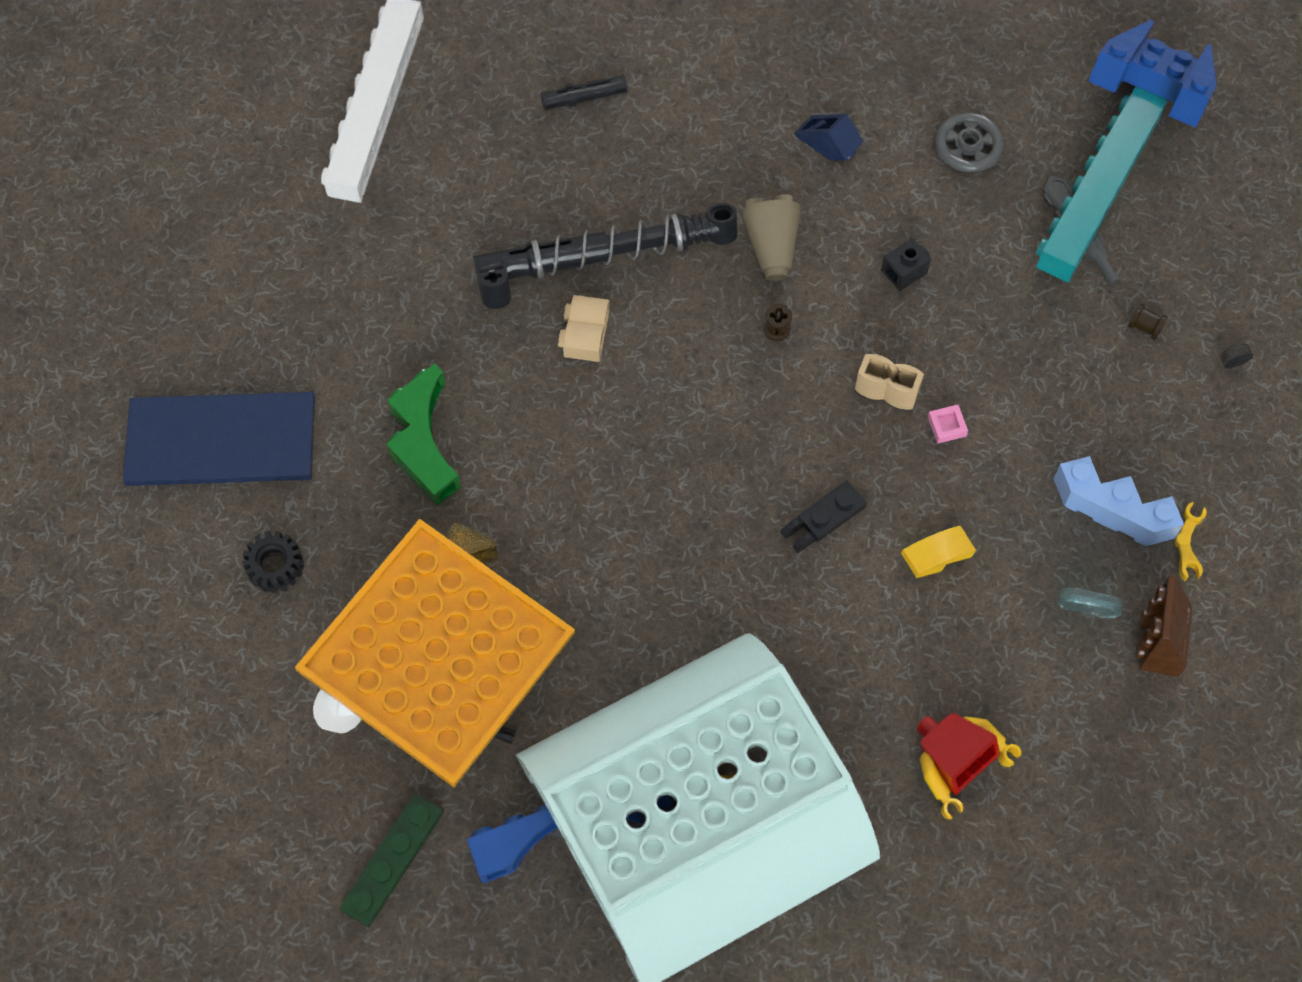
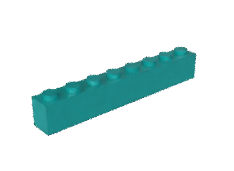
M1137 86L1130 96L1124 95L1118 107V111L1121 112L1120 115L1114 114L1106 129L1109 131L1108 136L1102 134L1095 148L1098 151L1097 155L1091 154L1083 171L1087 172L1084 177L1078 176L1072 188V191L1075 192L1074 196L1066 197L1060 209V212L1063 213L1061 219L1058 217L1054 218L1048 230V233L1051 234L1049 240L1042 239L1036 251V255L1040 256L1036 266L1037 269L1069 283L1158 123L1168 101L1167 99Z

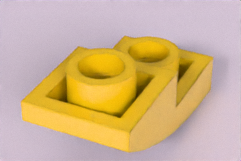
M956 526L908 546L902 550L901 554L915 577L920 578L941 572L946 564L971 558L976 549L962 527Z

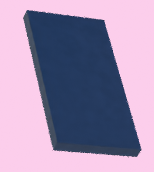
M314 392L130 398L123 483L125 486L312 480Z

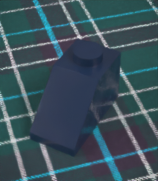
M847 114L811 115L794 132L798 139L828 160H848L855 155L856 149L864 142Z

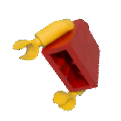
M953 713L949 714L940 723H937L934 719L927 716L920 721L917 727L918 733L924 737L920 741L922 750L920 764L923 776L937 800L941 799L943 803L940 808L941 814L948 820L952 819L947 811L949 803L954 804L959 813L963 811L962 803L958 799L950 797L949 794L951 792L957 795L997 757L999 763L1004 767L1014 765V762L1008 758L1007 751L1016 758L1021 756L1019 746L1015 744L1007 745L1005 743L1006 738L986 719L963 718Z

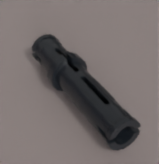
M624 74L580 85L572 86V84H567L565 88L541 92L542 105L544 110L547 111L567 105L575 107L576 103L627 93V82Z

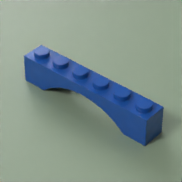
M664 795L658 799L657 806L661 811H672V802L669 795ZM545 804L538 807L534 814L526 817L522 814L512 816L504 821L505 825L494 829L490 826L480 828L472 833L473 837L467 838L482 884L515 872L521 860L530 849L547 834L558 828ZM632 812L627 817V820L640 824L647 821L645 815L641 812Z

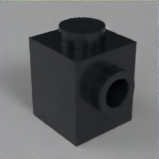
M911 238L884 256L881 271L901 291L928 273L931 259L928 251Z

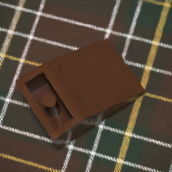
M1169 576L1163 586L1157 587L1155 598H1150L1147 610L1143 609L1141 612L1139 628L1144 629L1143 639H1139L1137 643L1136 658L1141 659L1140 670L1179 677L1187 665L1192 605L1174 576Z

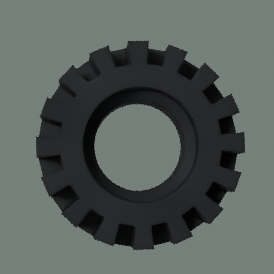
M270 531L264 532L266 538L263 539L259 535L255 536L256 543L249 542L246 545L249 551L243 552L245 561H242L245 572L255 587L259 586L260 590L264 592L269 589L271 593H277V588H281L282 591L287 590L286 585L289 583L292 586L296 584L295 577H301V568H304V562L295 540L292 541L291 537L287 534L283 537L279 531H275V536H272ZM272 552L283 554L285 556V563L281 569L275 572H267L262 568V560L266 555Z

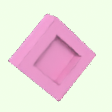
M959 405L929 412L928 420L937 444L967 437L968 429Z

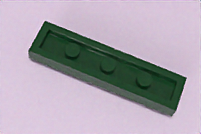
M414 793L339 907L340 911L369 928L442 817L443 810Z

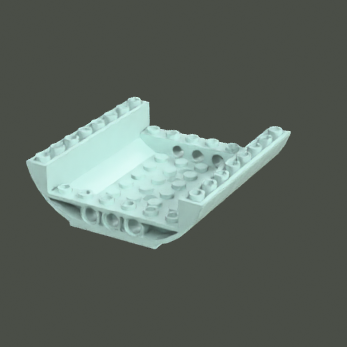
M750 633L728 642L516 754L530 783L534 782L625 951L626 962L637 982H661L880 859L879 846L873 827L850 774L783 664H780L772 652L757 637ZM752 747H761L766 751L767 758L763 762L755 763L748 758L747 752ZM723 763H731L736 767L737 774L731 779H724L718 774V767ZM664 795L672 796L675 798L677 806L670 812L661 811L657 806L658 799ZM632 812H641L645 815L647 821L643 827L634 829L626 822L628 815Z

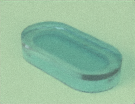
M1062 588L1058 593L1057 604L1065 610L1103 618H1117L1122 615L1123 600L1116 596L1079 588Z

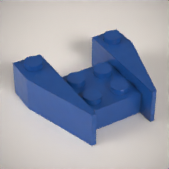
M1149 20L1109 39L1101 50L1088 81L1114 93L1121 82L1125 81L1172 101L1174 105L1169 116L1196 128L1217 86L1212 45L1207 44L1199 59H1196L1190 53L1170 48L1160 40H1151L1148 36L1155 22L1153 20Z

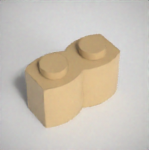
M573 295L571 304L566 303L564 321L568 323L566 330H560L558 346L563 348L564 357L600 362L610 312L609 300Z
M865 354L858 372L855 390L862 396L870 399H884L888 404L899 409H913L924 374L913 366L894 364L883 356Z

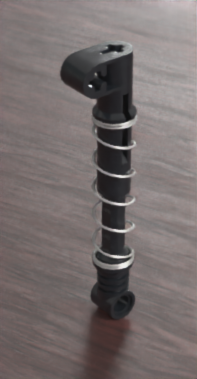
M718 203L711 206L705 212V216L703 213H698V217L692 214L691 219H689L688 215L683 216L680 213L667 215L666 224L646 228L644 222L640 220L637 230L619 233L617 227L613 225L611 235H606L605 231L590 234L586 230L584 235L565 239L558 236L555 241L539 244L534 240L527 242L523 247L475 255L473 260L482 302L491 309H500L508 305L511 301L510 279L531 276L534 279L543 278V273L546 272L553 276L557 270L573 267L581 270L583 265L599 262L608 265L612 255L626 253L630 259L635 260L638 257L639 250L653 248L659 255H662L669 244L675 246V249L679 252L687 250L689 245H693V241L699 244L701 239L703 242H707L709 238L710 241L719 245L732 243L738 236L737 212L731 204ZM664 246L662 252H659L656 247ZM636 251L635 257H632L629 252Z

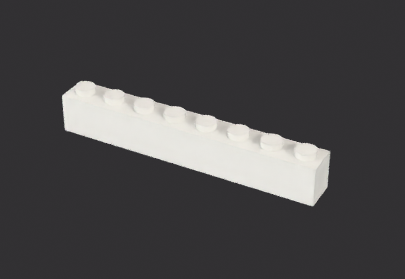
M387 0L385 7L382 6L380 8L379 24L377 29L374 28L372 31L370 50L364 53L363 69L361 74L356 76L354 95L349 97L347 101L346 118L341 120L339 124V138L336 144H332L328 168L325 167L322 172L321 183L325 186L327 196L359 203L362 201L424 20L420 1Z

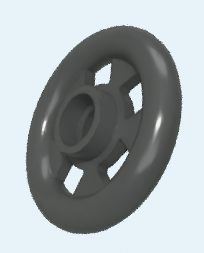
M960 113L947 118L939 126L935 135V147L940 158L948 166L962 172L972 173L984 171L992 167L1000 159L1004 149V139L999 127L989 118L976 113ZM963 125L965 129L956 134L953 128ZM978 127L983 128L987 132L984 137L977 130ZM955 141L956 149L949 150L946 142ZM984 144L992 147L988 155L981 152ZM962 155L974 156V161L962 160Z

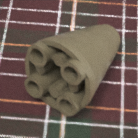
M789 194L778 195L775 197V200L763 201L761 198L746 200V207L742 210V218L761 272L765 274V279L768 281L787 279L792 267L801 205L794 202L793 196Z

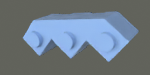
M1090 456L1061 463L1053 478L1065 507L1075 512L1078 510L1092 517L1093 521L1116 532L1120 531L1144 546L1175 539L1184 526L1172 496L1142 504L1131 476L1101 484Z

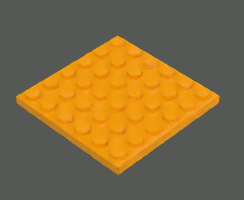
M419 519L299 661L295 669L452 787H455L575 634V629Z

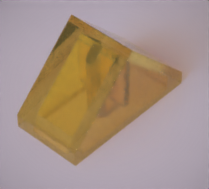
M457 522L453 523L446 535V538L480 562L498 557L494 539Z

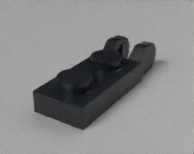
M846 480L785 525L780 533L784 538H788L803 526L808 533L799 538L793 546L794 550L799 553L815 541L819 542L866 507L867 502Z

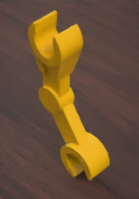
M1191 502L1185 508L1183 513L1185 519L1184 526L1174 541L1180 554L1179 575L1184 581L1189 577L1186 571L1187 567L1195 570L1197 580L1203 572L1202 565L1192 552L1190 542L1195 526L1203 521L1207 511L1204 507L1199 517L1193 516L1190 513V509L1194 502Z

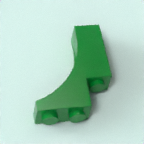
M434 363L428 369L425 368L415 375L414 380L405 387L397 388L387 400L391 414L403 425L405 430H399L394 433L386 445L390 457L438 506L460 489L461 485L458 474L443 459L432 437L434 407L440 392L446 385L443 371Z

